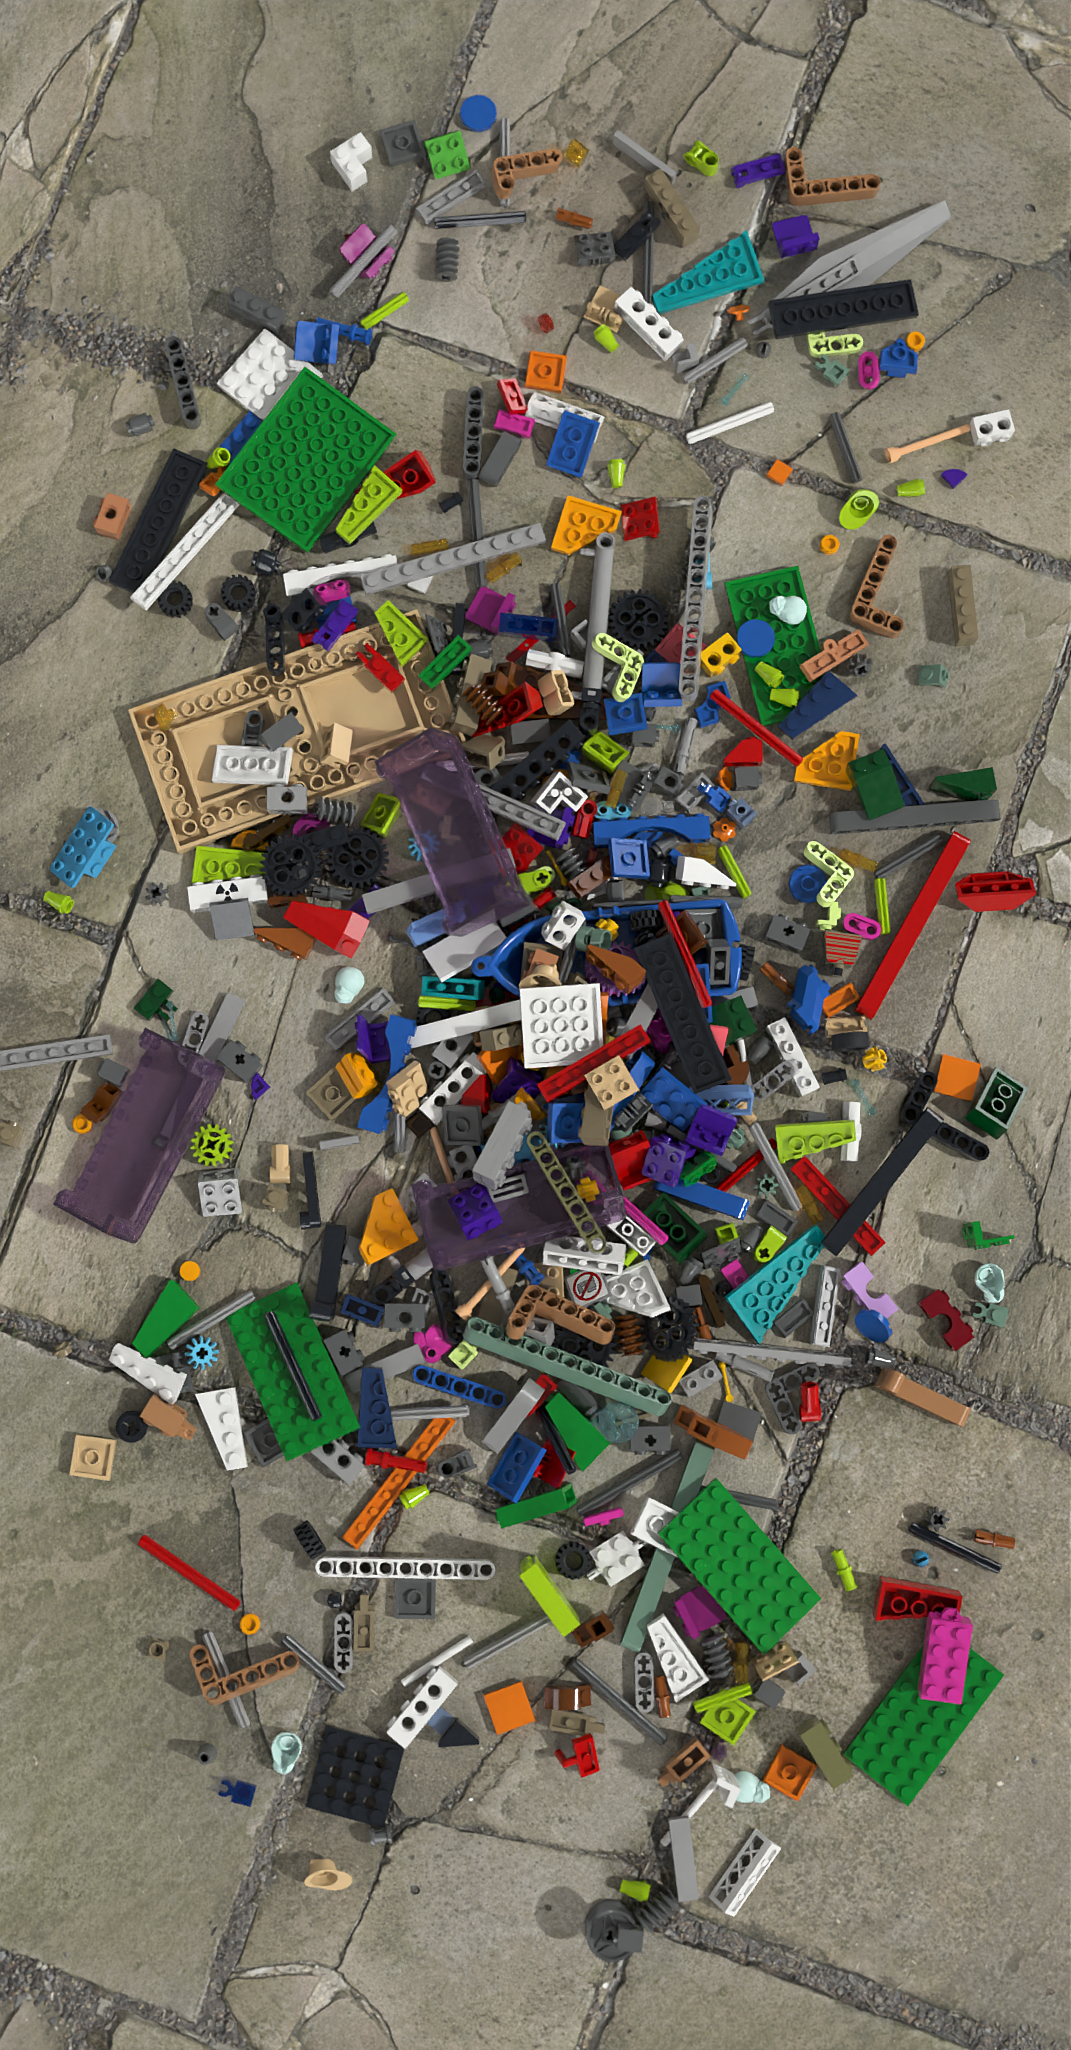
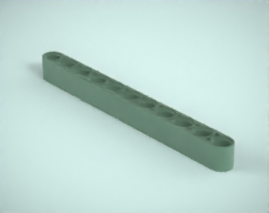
M477 1317L469 1319L463 1332V1338L468 1343L656 1416L664 1415L672 1401L671 1395L665 1390L524 1335L517 1340L511 1339L506 1335V1328Z
M698 1438L695 1439L671 1503V1509L680 1512L699 1493L715 1450L714 1446ZM656 1546L620 1641V1646L638 1653L648 1631L647 1624L652 1620L675 1558L674 1555Z

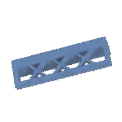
M466 898L410 923L406 932L414 947L475 921L468 899Z
M717 1085L696 1094L702 1100L708 1102L714 1109L731 1115L752 1114L754 1093L750 1085ZM722 1102H728L730 1104L725 1109H719L717 1107ZM740 1102H747V1109H738L736 1106Z

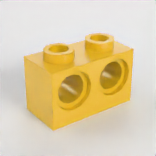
M727 632L701 652L700 666L710 678L713 675L718 676L725 670V666L729 663L733 665L740 659L742 649ZM730 648L732 653L726 654L723 652V649ZM715 659L718 664L710 665L708 660Z

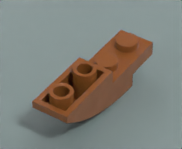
M680 1405L673 1421L674 1424L685 1429L686 1433L746 1460L754 1443L751 1439L721 1423L712 1421L685 1405Z

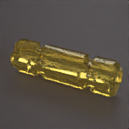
M444 538L439 539L438 542L433 540L422 542L420 545L419 543L412 544V554L419 555L421 552L423 554L438 551V549H441V551L447 550L448 541Z

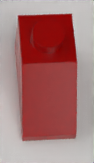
M747 737L746 740H742L724 758L723 767H761L763 763L762 739Z
M484 1074L480 1075L464 1092L462 1102H460V1105H481L482 1118L488 1115V1111L491 1110L490 1079Z

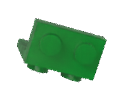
M980 1221L963 1224L964 1228H962V1235L964 1240H967L968 1247L974 1246L975 1250L991 1247L990 1243H993L994 1246L1010 1244V1240L1015 1239L1014 1235L983 1240Z

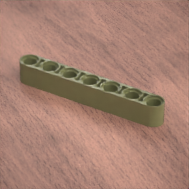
M534 1131L530 1133L527 1137L528 1148L589 1251L595 1255L602 1254L606 1249V1240L545 1137L540 1132ZM536 1137L540 1138L542 1142L539 1146H533L530 1143L531 1140ZM548 1154L552 1160L549 1163H543L540 1160L541 1157ZM558 1171L562 1174V1177L556 1181L551 1178V1174ZM565 1188L572 1191V1195L568 1198L561 1195V1191ZM573 1206H580L582 1212L579 1215H574L571 1212ZM583 1223H590L593 1228L590 1232H584L581 1226ZM600 1240L603 1246L601 1249H594L591 1245L592 1242Z

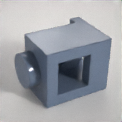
M735 798L727 806L729 809L726 814L741 830L753 821L758 814L743 798L739 800ZM742 808L745 812L740 814L738 809Z

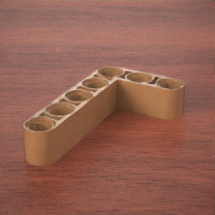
M791 147L785 155L784 167L788 200L793 206L871 199L878 193L881 180L875 174L806 181L802 151L797 147Z
M885 535L879 542L851 608L849 618L854 624L894 639L901 634L904 628V621L898 616L872 606L897 546V540L894 536ZM883 544H890L891 549L885 548ZM876 560H882L884 565H878ZM869 577H875L877 582H871ZM862 594H868L870 599L863 598ZM855 610L862 611L863 616L856 615ZM872 618H879L881 623H875ZM890 625H896L898 627V630H892L890 628Z
M529 1285L524 1290L509 1317L506 1335L514 1340L520 1339L534 1315L537 1314L599 1344H608L612 1339L615 1324L612 1320L536 1285Z
M882 1367L874 1385L961 1427H964L971 1411L970 1408L905 1378V1375L890 1368Z
M199 1644L190 1650V1658L206 1702L213 1706L291 1675L300 1666L297 1654L293 1651H286L218 1679L207 1648ZM198 1652L205 1653L204 1658L201 1660H196L195 1655ZM293 1658L295 1664L290 1667L286 1666L285 1661ZM269 1666L276 1667L275 1673L271 1675L266 1673V1669ZM205 1671L212 1672L208 1679H202L201 1675ZM248 1675H257V1679L254 1682L246 1681ZM229 1683H238L235 1690L227 1689ZM211 1690L218 1691V1695L215 1698H209L208 1693Z

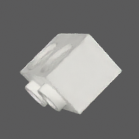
M1009 409L974 417L969 424L975 446H987L994 441L1005 442L1012 437L1015 431ZM998 425L1004 426L1005 430H1001ZM980 429H984L987 434L981 433Z
M561 901L559 906L554 908L550 920L543 925L541 933L545 941L565 951L586 918L581 910ZM566 915H570L569 918L563 919ZM560 931L558 934L553 935L554 932Z

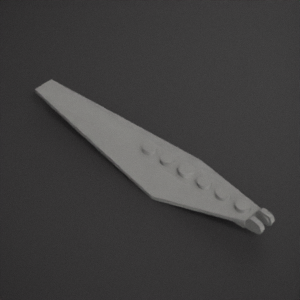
M942 200L818 257L772 300L871 285L951 218L946 201ZM768 304L759 313L747 319L749 324H753L760 319L763 320L764 324L758 325L752 330L754 335L773 327Z

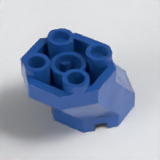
M803 965L797 971L792 1000L786 1004L787 1009L791 1007L792 1011L790 1014L803 1030L808 1028L810 1030L808 1034L812 1035L819 1028L823 1001L830 995L828 990L831 987L824 979L821 980L817 976L818 971L813 965Z

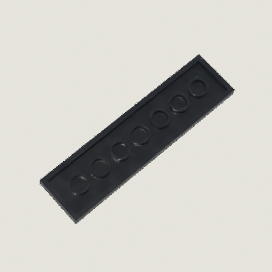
M911 279L770 300L768 302L776 340L912 319L919 316Z
M173 448L109 579L110 584L134 593L163 561L199 487V483L202 481L208 468L207 462Z
M672 933L635 947L634 949L640 964L646 970L645 976L694 1094L732 1080Z

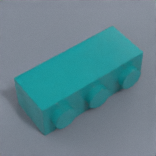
M437 975L422 976L421 995L471 1000L484 999L485 979L450 977L441 982Z

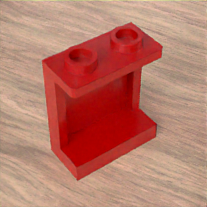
M643 1130L608 1143L607 1146L618 1181L624 1191L653 1180L642 1174V1168L648 1148L650 1147Z

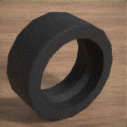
M847 1032L831 1036L832 1050L834 1052L858 1051L870 1047L868 1032Z

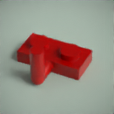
M590 1733L571 1740L574 1756L566 1758L561 1749H557L554 1752L563 1768L577 1764L578 1774L581 1778L600 1771L593 1736Z

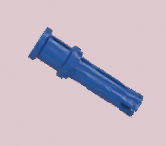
M321 317L316 319V323L339 325L338 335L348 337L350 341L354 342L357 340L364 342L368 346L371 343L373 329L359 328L356 324L348 326Z
M506 1234L501 1235L496 1240V1243L500 1245L508 1256L516 1248ZM522 1253L514 1261L519 1268L520 1275H524L530 1282L529 1285L537 1286L545 1278L544 1274H540L534 1267V1263L527 1260Z

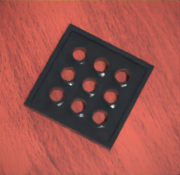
M327 1724L305 1807L384 1828L404 1748L398 1743ZM337 1746H345L347 1753L344 1756L337 1755L335 1751ZM362 1750L366 1753L367 1757L364 1761H358L355 1758L357 1751ZM377 1756H383L386 1759L384 1766L379 1767L375 1764L374 1760ZM332 1766H339L342 1773L339 1776H333L330 1773ZM352 1771H358L361 1774L359 1781L354 1782L350 1779ZM372 1776H377L380 1778L381 1784L373 1787L370 1785L369 1779ZM327 1786H333L336 1789L334 1796L329 1797L325 1794ZM347 1791L355 1793L356 1799L353 1802L345 1800L344 1794ZM371 1796L375 1799L373 1807H367L364 1804L366 1797Z

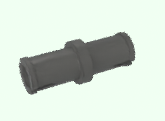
M314 885L313 887L314 891L321 892H313V898L352 902V897L345 896V894L353 895V890L339 889L336 886H331L330 888Z

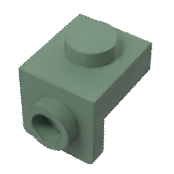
M943 665L919 666V686L940 685L941 687H946L949 680V672Z
M600 1301L588 1308L608 1319L612 1318L610 1314L612 1310L606 1302L602 1303Z

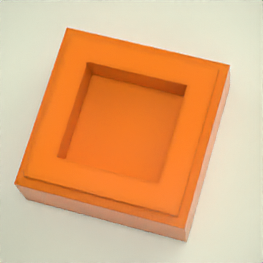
M777 459L767 473V477L783 486L793 469Z

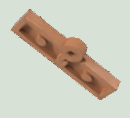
M858 629L837 643L832 639L826 640L821 644V653L804 662L799 667L808 681L811 682L863 650L869 644Z

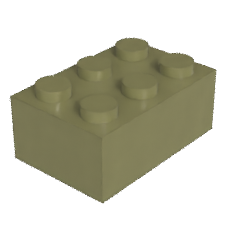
M815 1715L795 1728L833 1790L854 1777L851 1772L854 1769L845 1754H840L843 1750L834 1736L830 1738L829 1734L832 1732L823 1718L819 1720Z

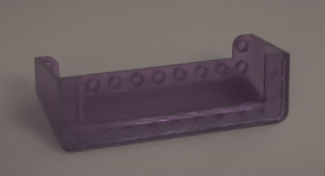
M430 727L374 761L379 777L392 782L393 792L400 801V809L408 820V828L414 834V842L422 853V861L428 867L429 877L437 889L436 894L444 905L443 910L446 917L442 920V928L447 935L463 937L529 906L528 897L463 747L455 735Z
M146 1027L139 1036V1046L146 1051L141 1057L136 1071L132 1074L126 1090L122 1093L117 1107L113 1110L112 1117L105 1126L100 1140L95 1145L90 1159L86 1162L80 1178L76 1181L73 1191L69 1189L60 1191L53 1203L54 1206L101 1232L132 1244L141 1238L225 1075V1068ZM157 1139L162 1140V1147L153 1142Z
M577 1146L566 1152L554 1153L561 1166L562 1163H567L566 1159L570 1156H578L581 1160H585L587 1173H582V1178L589 1177L590 1181L595 1180L599 1194L595 1195L596 1200L586 1202L584 1198L582 1201L598 1227L625 1219L624 1197L608 1146ZM547 1156L541 1157L540 1160L543 1163H549L552 1158ZM535 1159L525 1163L518 1162L510 1170L507 1169L504 1174L506 1179L524 1174L529 1193L494 1203L503 1223L470 1240H467L448 1200L470 1187L480 1184L474 1181V1177L460 1178L452 1183H441L434 1188L432 1183L426 1180H419L415 1184H411L426 1247L435 1270H445L481 1260L490 1255L496 1256L579 1233ZM558 1171L551 1174V1178L556 1181L562 1177V1174ZM522 1179L505 1183L502 1187L498 1186L497 1190L522 1183ZM570 1180L577 1191L576 1185L581 1184L580 1180ZM524 1187L495 1194L493 1197L498 1198L524 1190ZM565 1188L561 1191V1195L568 1198L572 1195V1191ZM575 1205L571 1208V1212L574 1215H579L582 1212V1208ZM583 1223L581 1226L583 1231L593 1228L590 1223Z

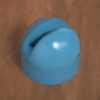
M918 1550L913 1554L912 1561L918 1567H925L929 1562V1556L926 1552ZM926 1556L925 1560L917 1562L918 1559Z

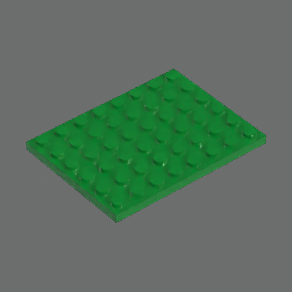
M304 367L215 483V486L308 554L319 540L318 538L322 536L353 495L354 491H356L396 438L397 434L307 367Z

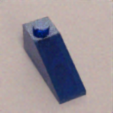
M501 612L499 632L535 640L554 641L558 618Z

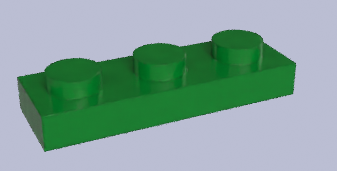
M458 635L418 677L433 690L473 650L472 647Z

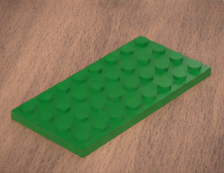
M798 565L724 583L736 633H738L740 627L745 622L753 619L768 623L774 631V645L768 654L763 657L752 658L742 653L759 721L764 727L782 723L796 707H789L770 700L772 689L795 688L796 691H799L798 705L826 674L824 673L809 682L799 667L804 662L821 653ZM776 596H783L784 598L797 596L804 600L807 606V613L803 621L799 624L791 625L771 613L769 602ZM761 661L782 671L781 674L784 675V678L776 688L770 687L755 671L756 666Z
M297 1282L244 1306L225 1317L286 1462L361 1428L316 1323L310 1319L309 1307ZM273 1310L322 1414V1418L317 1421L311 1420L264 1317V1314Z
M714 1478L657 1533L763 1655L821 1600L820 1596L717 1478Z
M923 1643L842 1753L907 1806L914 1800L1004 1676L1002 1672L971 1648L969 1649L961 1704L920 1698L917 1687Z

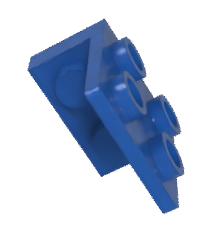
M297 321L294 359L323 364H336L339 325Z
M680 662L642 664L641 693L644 707L682 706V697L679 692Z

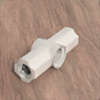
M529 649L525 666L544 670L547 674L552 670H562L566 676L581 679L585 662L566 658L565 655L557 652L544 653Z
M843 1102L842 1120H855L856 1141L841 1145L840 1161L857 1162L858 1146L861 1139V1124H859L860 1103Z

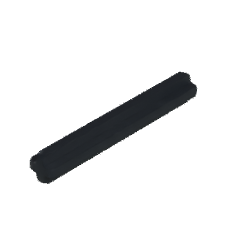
M540 1406L535 1412L566 1473L571 1475L577 1469L545 1406Z

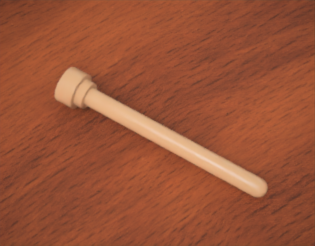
M966 424L901 448H895L894 446L885 449L887 461L889 463L896 462L901 458V455L969 432L971 426Z
M432 1127L430 1134L451 1196L453 1197L459 1194L438 1130L436 1127Z
M519 1244L497 1268L500 1276L525 1250L524 1244ZM488 1279L466 1305H459L455 1310L466 1322L472 1316L470 1314L473 1312L474 1306L492 1287L490 1280Z

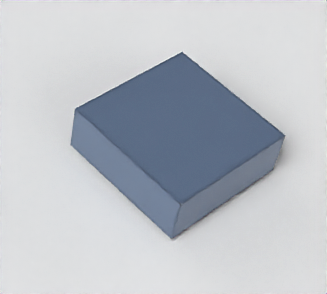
M440 1706L427 1723L443 1735L455 1718Z

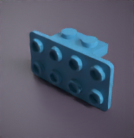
M89 806L50 866V871L71 888L76 887L83 874L97 878L117 847L114 843L106 840L114 824L94 807Z

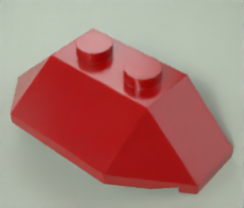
M1008 871L969 874L955 883L958 900L975 912L1014 910L1036 895L1032 878H1025Z

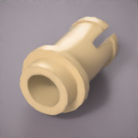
M740 1102L736 1107L738 1109H747V1102ZM753 1112L751 1115H740L748 1126L758 1118Z

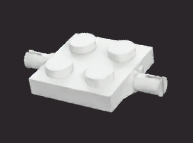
M622 1530L589 1552L595 1561L596 1567L589 1571L587 1576H590L589 1579L591 1581L601 1574L606 1578L610 1587L644 1566L639 1557L638 1549L648 1543L645 1541L641 1543L643 1541L641 1539L633 1543Z

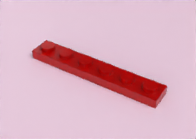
M640 1024L540 1082L537 1086L548 1103L586 1081L587 1079L584 1075L618 1055L621 1059L651 1043Z
M806 1156L802 1157L790 1170L838 1221L850 1206V1203ZM866 1221L853 1235V1238L870 1256L886 1243Z

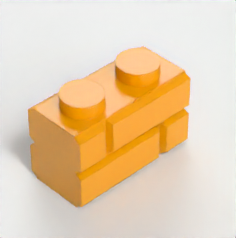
M360 1052L346 1054L335 1066L354 1099L368 1096L372 1089L378 1085L373 1072L368 1068Z

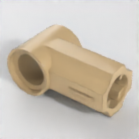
M271 1145L272 1166H270V1183H291L289 1145Z

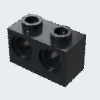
M305 588L281 615L294 631L305 632L312 626L311 623L325 613L324 609L328 605L314 588ZM312 600L314 602L313 609L310 608V602ZM299 613H300V615H301V621H300V622H298V620H297V616H298Z

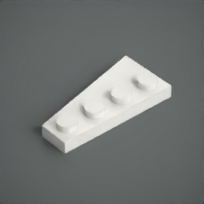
M120 1343L114 1346L109 1359L114 1365L169 1404L173 1405L177 1401L187 1374L183 1372L178 1374L170 1366L165 1365L163 1367L158 1365L156 1360L150 1357L145 1359L141 1357L139 1352Z
M236 1387L195 1394L227 1471L248 1467Z
M664 1614L647 1624L675 1702H678L709 1681L707 1674Z

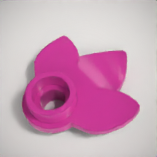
M433 1324L426 1334L422 1332L414 1333V1345L419 1344L424 1359L428 1363L438 1362L442 1354L449 1352L452 1348V1345L445 1341L442 1329L438 1324ZM429 1350H435L436 1354L434 1357L428 1356Z

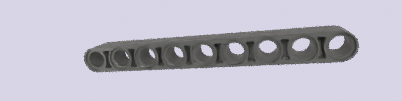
M993 799L905 806L870 821L864 810L834 812L829 814L831 834H848L995 822L1000 820L999 801Z

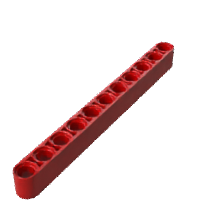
M956 831L952 833L854 1011L870 1020L874 1018L967 850L971 839Z

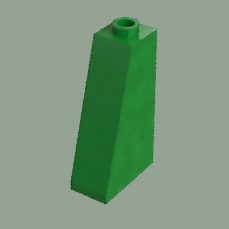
M171 1279L166 1285L132 1343L135 1346L133 1350L139 1352L141 1357L149 1358L201 1309L174 1279Z
M552 1392L545 1400L547 1402L545 1408L567 1447L576 1452L574 1460L579 1469L584 1472L610 1442L559 1392L556 1395Z
M572 1483L562 1485L559 1489L553 1488L520 1499L517 1503L511 1502L495 1509L496 1522L503 1529L568 1509L578 1502Z

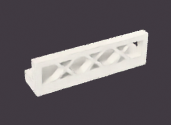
M534 392L527 406L528 410L525 414V417L533 418L536 422L555 429L559 427L564 410L598 421L600 425L595 441L605 418L604 416Z
M711 1762L708 1768L715 1783L718 1785L717 1789L724 1805L733 1808L741 1788L733 1772Z
M755 1829L708 1897L725 1913L735 1916L779 1853L781 1847ZM759 1837L764 1843L760 1849L754 1850V1842ZM750 1855L749 1865L742 1867V1859ZM738 1872V1881L736 1884H730L731 1875ZM726 1889L727 1897L721 1902L716 1897L721 1890Z

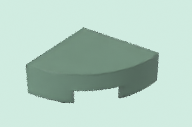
M702 886L692 889L690 894L691 896L710 895L709 887Z

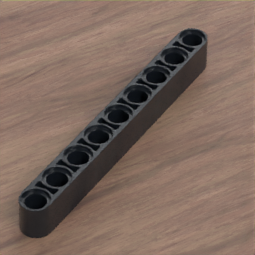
M930 1107L924 1110L824 1237L820 1245L834 1256H837L938 1129L944 1118Z

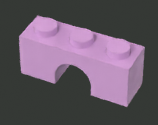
M862 1261L841 1275L843 1279L841 1281L848 1291L852 1290L855 1294L853 1298L860 1307L864 1306L868 1311L871 1309L876 1310L886 1319L898 1310L887 1293L882 1294L876 1299L871 1298L867 1294L866 1285L874 1276Z

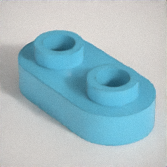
M617 800L601 801L596 804L597 812L594 817L596 820L606 818L608 821H616L617 818L621 817L628 819L632 809ZM619 807H624L626 811L620 812ZM605 808L607 812L602 814L599 810Z

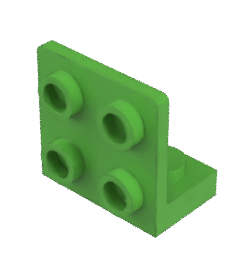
M456 130L422 141L424 148L427 149L435 179L470 169L461 131Z

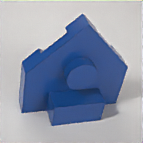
M901 338L896 340L891 346L881 350L879 370L887 371V376L905 378L906 373L916 374L918 354L914 350H910Z

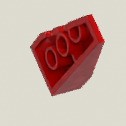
M414 450L383 472L402 489V494L395 500L420 494L436 483L431 466L419 450ZM362 487L354 491L356 495L360 492Z
M522 683L498 700L495 707L502 706L503 708L490 724L486 725L488 719L482 721L483 713L480 714L477 730L470 737L474 738L522 721L543 707L540 692L528 683Z
M294 900L291 901L283 916L290 923L351 959L360 945L370 922L366 917L351 910L317 906Z

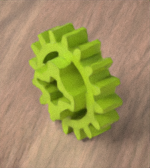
M208 1124V1129L200 1127L202 1132H195L197 1138L191 1139L195 1146L190 1148L196 1150L193 1156L200 1157L198 1159L199 1163L205 1160V1166H209L210 1162H212L213 1166L217 1167L218 1161L224 1164L223 1158L230 1159L228 1152L234 1151L229 1148L230 1145L234 1144L233 1141L228 1140L232 1135L230 1133L225 1135L227 1129L222 1128L219 1130L220 1126L217 1124L215 1128L211 1124ZM210 1133H218L221 1136L215 1138L212 1137ZM203 1138V1146L200 1147V1141ZM210 1141H212V1142H214V1143L217 1142V1144L214 1145V1146H215V1149H214V1150L211 1149V1148H208V1147L210 1146V1143H209ZM223 1144H225V1149L223 1153H221V1147ZM211 1153L215 1158H207L204 1155Z

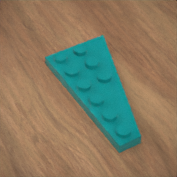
M747 230L742 232L736 239L729 241L726 246L716 250L696 264L693 269L683 273L673 283L670 282L653 294L652 299L657 313L660 315L764 283V277Z
M813 1224L724 1297L757 1344L762 1342V1337L773 1325V1320L783 1310L798 1287L796 1285L805 1276L807 1268L817 1258L823 1248L820 1243L825 1236L816 1224Z

